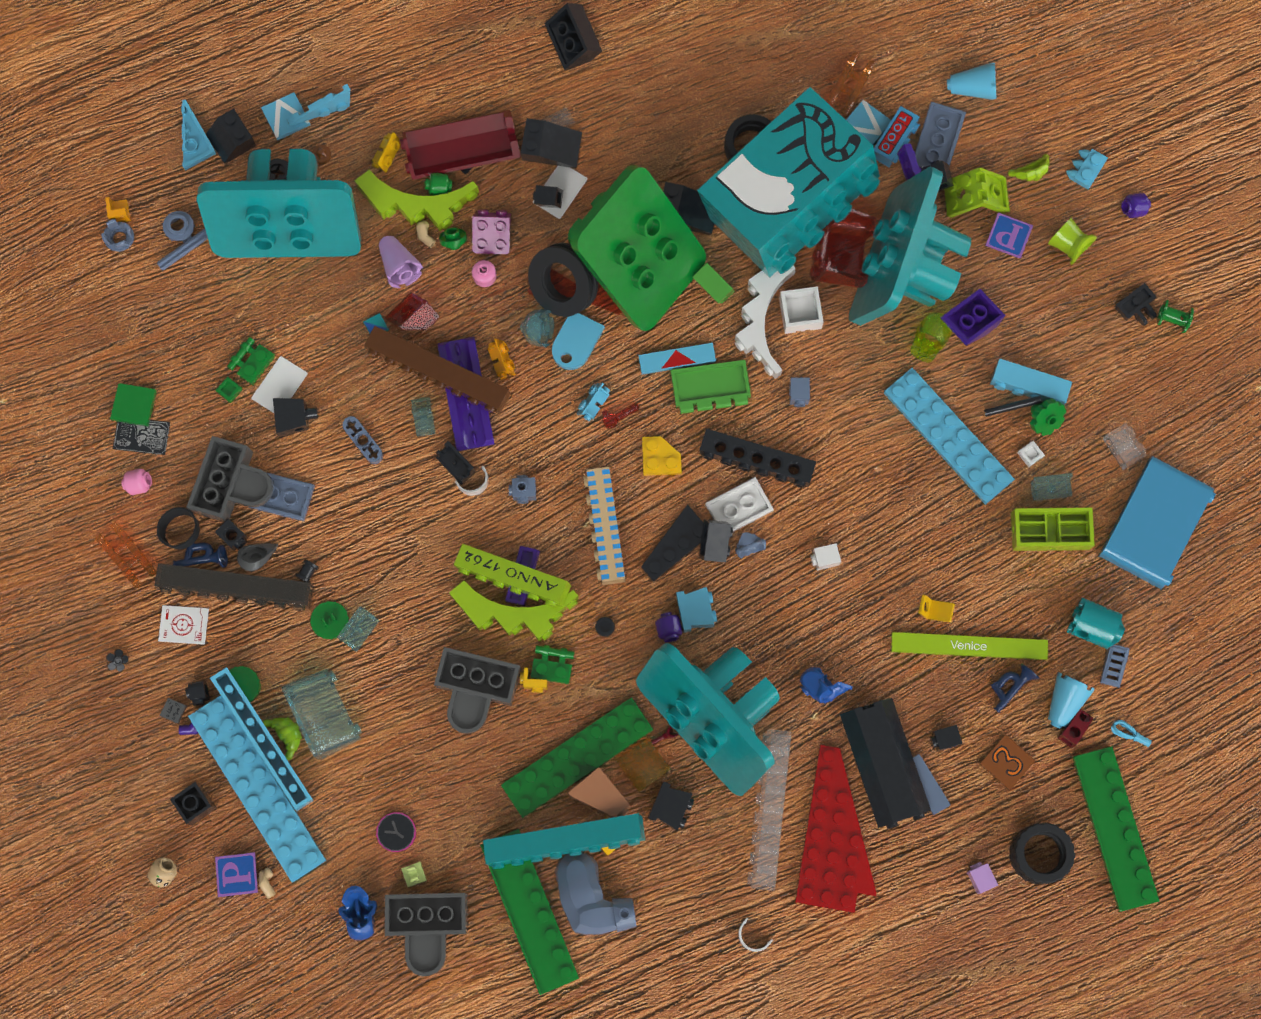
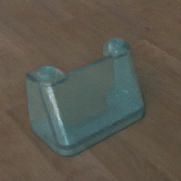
M328 668L281 687L312 755L318 760L361 740L359 734L362 733L359 724H354L335 687V682L338 680L334 671H329Z

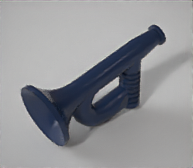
M194 543L186 548L184 559L173 560V567L214 562L218 563L222 568H226L228 564L227 552L223 545H220L217 551L214 552L213 547L209 543ZM194 551H206L203 556L192 557Z
M1023 663L1020 664V676L1015 672L1009 671L1004 673L998 681L990 685L1000 699L997 706L994 707L998 713L1010 702L1026 682L1040 679L1038 675ZM1009 679H1012L1014 684L1005 694L1001 688Z

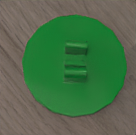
M327 601L319 604L311 614L310 623L312 630L317 636L332 640L345 633L349 624V616L342 605L337 602Z

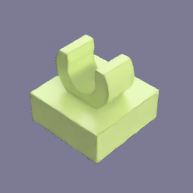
M421 862L401 868L408 888L427 881Z

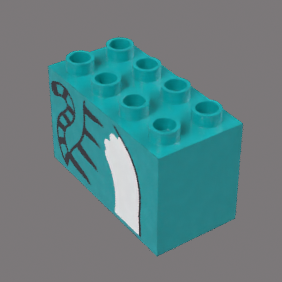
M809 87L697 191L710 220L770 278L777 271L780 274L787 272L796 262L795 254L804 246L808 248L814 247L824 235L822 229L832 220L838 223L845 219L852 209L850 203L860 194L864 197L872 194L880 183L878 179L880 174L873 145L819 94Z

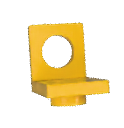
M922 595L918 613L929 620L951 622L955 604L932 600L926 595Z

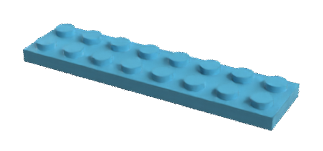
M913 368L884 391L886 397L985 505L1015 480Z

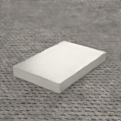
M756 477L705 503L713 520L730 523L733 532L774 511Z

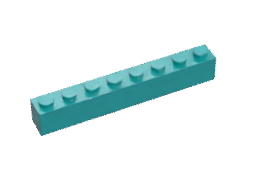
M636 813L483 840L485 864L491 866L492 869L504 868L505 864L518 866L524 864L523 861L531 860V862H541L546 857L559 859L562 858L563 854L577 856L582 854L581 851L599 852L604 847L617 849L622 844L635 846L639 845L640 841H645L643 817Z

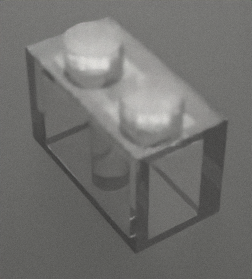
M1127 423L1109 432L1103 438L1122 470L1129 468L1147 456L1144 445L1138 442L1133 428L1128 427Z

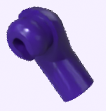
M192 722L190 725L179 726V735L198 734Z

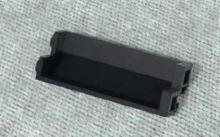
M893 699L880 700L840 714L878 828L886 826L887 829L899 826L898 821L913 817V820L924 818V813L931 811Z

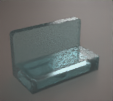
M1073 474L1034 477L1030 482L1033 501L1071 497L1072 488L1070 480L1073 478Z

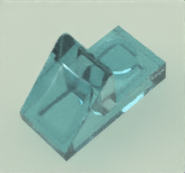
M430 397L411 400L417 437L436 434Z

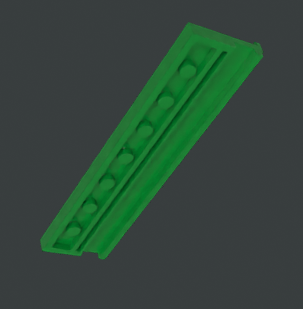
M1113 747L1073 756L1074 766L1118 912L1160 902Z
M517 829L500 837L521 834V832ZM481 844L480 846L484 854V844ZM531 860L523 861L524 864L518 866L505 864L504 868L492 869L489 866L539 994L542 995L579 979L533 862Z

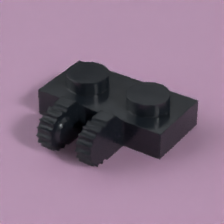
M1145 283L1114 306L1126 321L1135 315L1136 320L1142 326L1148 324L1146 317L1140 311L1143 308L1151 319L1157 317L1155 310L1149 305L1157 297Z

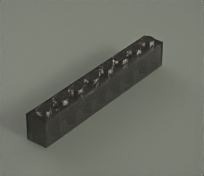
M159 563L154 584L160 590L159 592L171 594V591L179 592V595L182 596L198 594L197 597L204 599L214 596L220 601L236 599L237 603L242 604L252 601L255 602V605L266 606L268 603L274 604V607L281 609L291 606L297 611L311 608L314 590L312 583Z

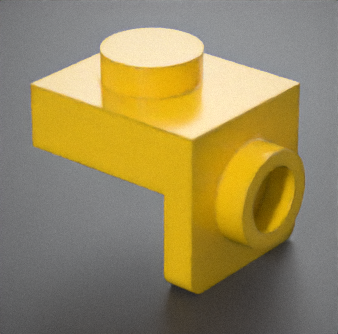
M524 667V672H520V684H523L524 689H531L532 693H543V690H548L547 680L529 679V669Z

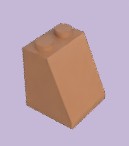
M599 767L568 792L573 800L610 818L625 816L629 813L628 808L630 804Z

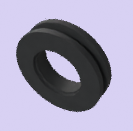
M553 244L538 252L530 263L528 272L530 289L537 302L549 313L560 317H570L589 307L596 298L598 281L574 252L571 244ZM553 263H561L572 272L576 282V291L573 297H566L555 289L550 275Z

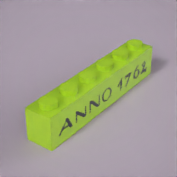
M462 544L454 562V566L459 569L458 572L463 575L469 576V574H473L477 580L486 582V580L492 581L494 586L502 589L504 586L509 587L510 591L515 594L521 595V592L528 594V598L535 601L539 599L545 600V604L555 608L556 605L563 607L571 585L566 580Z

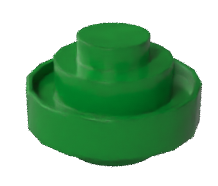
M455 227L448 228L440 234V244L450 250H457L467 241L466 232Z

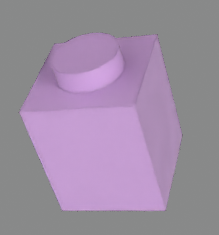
M981 862L970 866L971 870L967 874L977 894L998 886L988 863L982 865Z

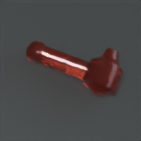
M634 403L615 415L604 410L602 412V422L607 429L614 428L619 420L637 412L639 405Z

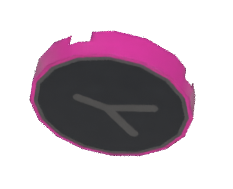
M393 812L380 820L376 835L378 842L384 849L391 852H401L407 850L413 844L416 838V828L409 816Z

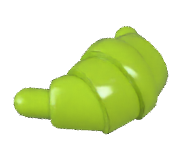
M1044 154L1042 158L1026 166L1011 169L1008 171V175L1026 180L1027 182L1038 181L1048 172L1049 155Z
M288 717L264 720L265 727L274 729L279 739L284 742L287 750L285 757L287 760H291L295 751L298 750L302 739L299 726Z

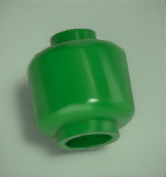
M431 173L429 179L425 178L424 189L428 190L429 196L449 193L452 189V179H449L447 174Z

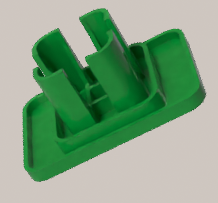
M630 165L624 169L606 192L600 193L591 202L593 208L583 220L578 218L571 226L568 233V242L629 322L640 330L648 331L658 323L693 280V276L704 266L706 252L649 171L638 165Z

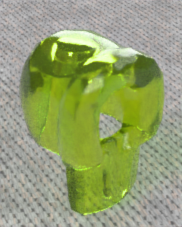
M931 313L925 316L918 325L915 332V340L910 349L911 354L917 359L930 363L938 352L947 345L952 330L941 320L944 314ZM925 334L933 336L937 341L931 342L927 340Z

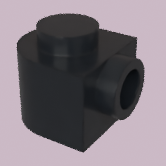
M205 680L188 683V687L185 688L186 696L193 702V706L203 705L205 701L210 700Z

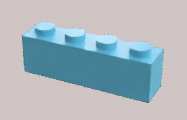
M999 358L990 385H993L998 390L1006 389L1012 391L1017 396L1025 395L1030 398L1041 396L1043 402L1053 398L1065 405L1072 381Z

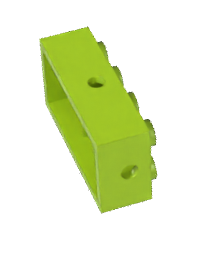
M1015 508L1011 512L1013 551L1090 550L1095 546L1092 508Z

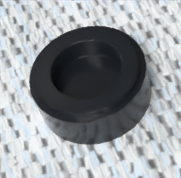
M608 617L600 618L595 625L596 632L601 637L611 636L615 630L613 620Z

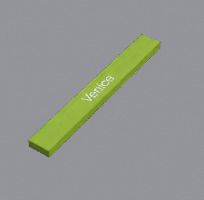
M892 632L891 652L1047 660L1048 640Z

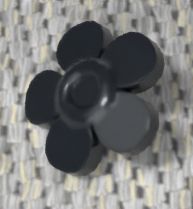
M116 649L114 654L108 653L106 660L110 662L107 664V668L109 670L116 668L119 672L124 670L125 667L122 663L126 664L128 662V656L123 655V651L120 649Z

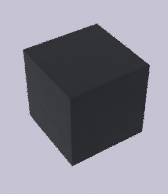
M194 782L170 799L185 823L192 826L217 809L202 784Z

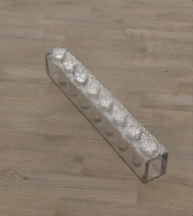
M768 729L767 734L763 733L762 742L772 753L775 763L758 780V784L761 785V791L756 794L755 804H759L758 812L754 813L753 824H757L756 832H752L751 844H755L754 852H750L749 864H753L752 872H748L747 884H750V889L775 891L791 731Z

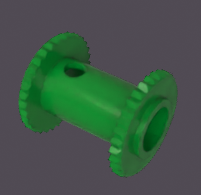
M1165 300L1158 312L1157 325H1160L1164 320L1182 326V333H1186L1192 323L1194 309L1191 307L1188 312L1172 308L1168 306L1169 300Z

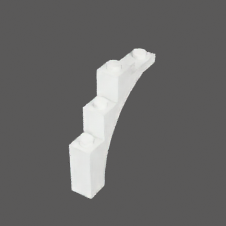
M794 266L783 274L777 271L770 278L763 271H760L749 279L748 291L753 297L756 296V298L742 307L741 317L746 324L750 323V325L735 336V345L738 350L744 351L746 355L753 351L752 355L758 362L761 361L763 363L765 372L769 376L772 375L774 379L781 375L782 369L771 356L767 346L765 315L777 290L789 278L795 275L796 268Z

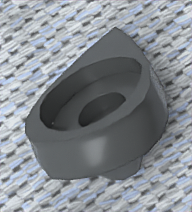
M266 543L244 546L238 551V564L244 570L254 572L267 563L276 551L278 544Z

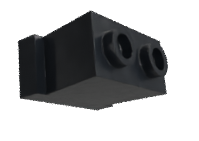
M663 781L648 820L656 822L658 819L670 828L678 831L679 828L683 829L687 820L684 814L686 809L691 810L695 799L691 798L692 793L671 789V784Z

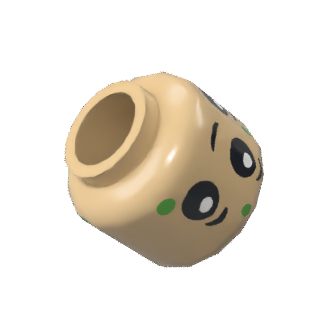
M158 858L148 870V879L154 886L167 887L175 878L177 867L171 859Z

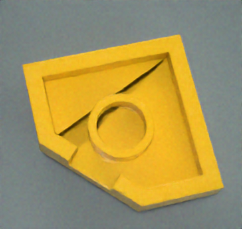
M661 436L642 437L643 476L682 474L681 454Z

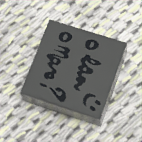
M168 698L160 716L179 724L187 706Z

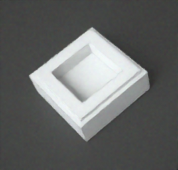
M1034 441L1017 452L1028 467L1045 456Z

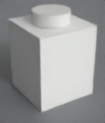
M836 543L814 548L813 554L810 555L812 565L816 566L817 571L839 566L841 563Z

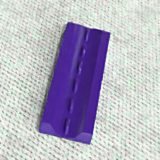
M475 337L437 343L440 357L482 376ZM445 388L457 450L464 451L495 445L489 412L484 409V406L480 404L477 406L467 401L468 398L461 396V398L456 397L450 393L451 390Z

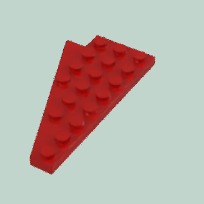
M820 745L795 902L855 913L858 893L876 896L877 893L841 750L836 747Z

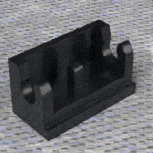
M449 441L444 444V448L441 451L438 450L436 452V459L461 485L476 473L474 467Z

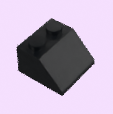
M234 108L218 117L206 133V136L224 164L256 147L251 134Z

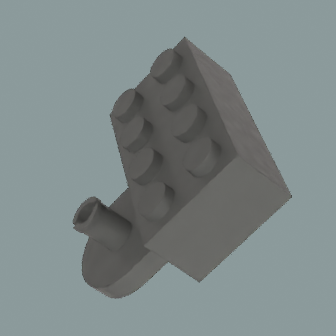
M212 436L186 508L192 513L225 522L228 518L230 519L235 503L248 507H259L267 503L273 494V481L263 470L249 466L253 451L248 446Z
M444 647L434 686L452 692L447 710L450 725L460 733L471 734L480 730L485 724L491 701L512 706L521 672L520 665Z
M467 893L385 895V936H405V961L413 973L419 976H431L439 972L446 961V935L468 934Z

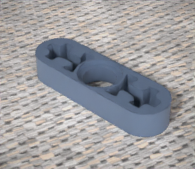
M352 416L345 418L342 424L343 429L363 456L371 464L380 463L383 459V452L357 418ZM349 422L352 424L356 423L354 425L358 431L356 434L351 428L347 429ZM360 436L368 437V442L365 445L358 444ZM369 447H371V449L375 453L378 452V457L376 459L374 457L370 458L371 453L368 450Z

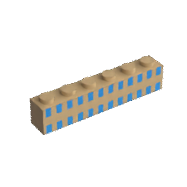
M609 467L586 470L587 476H583L585 487H589V494H586L587 506L591 505L592 513L588 514L590 524H594L595 531L591 532L592 542L597 543V550H594L595 562L599 561L600 569H596L597 578L602 580V585L625 582V574Z

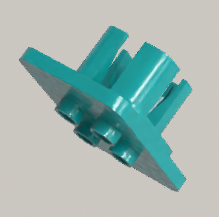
M258 149L249 154L246 180L205 182L198 187L197 203L213 253L220 257L354 256L361 250V234L352 188L343 181L321 180L320 177H317V159L308 150H289L287 180H270L271 149Z
M930 166L898 185L890 194L882 218L875 227L873 233L874 241L870 253L866 256L862 265L863 274L849 312L850 322L861 326L895 310L901 302L903 295L931 307L935 305L936 300L930 298V295L944 301L954 293L962 273L942 265L941 261L948 250L967 257L971 246V237L934 220L937 205L934 202L942 181V171Z
M664 643L653 653L636 678L638 688L726 787L734 794L743 796L775 763L772 753L756 736L753 726L779 702L780 696L777 689L765 677L733 705L723 693L734 685L731 680L752 663L741 650L731 647L702 671L699 667L691 665L676 647L669 643Z

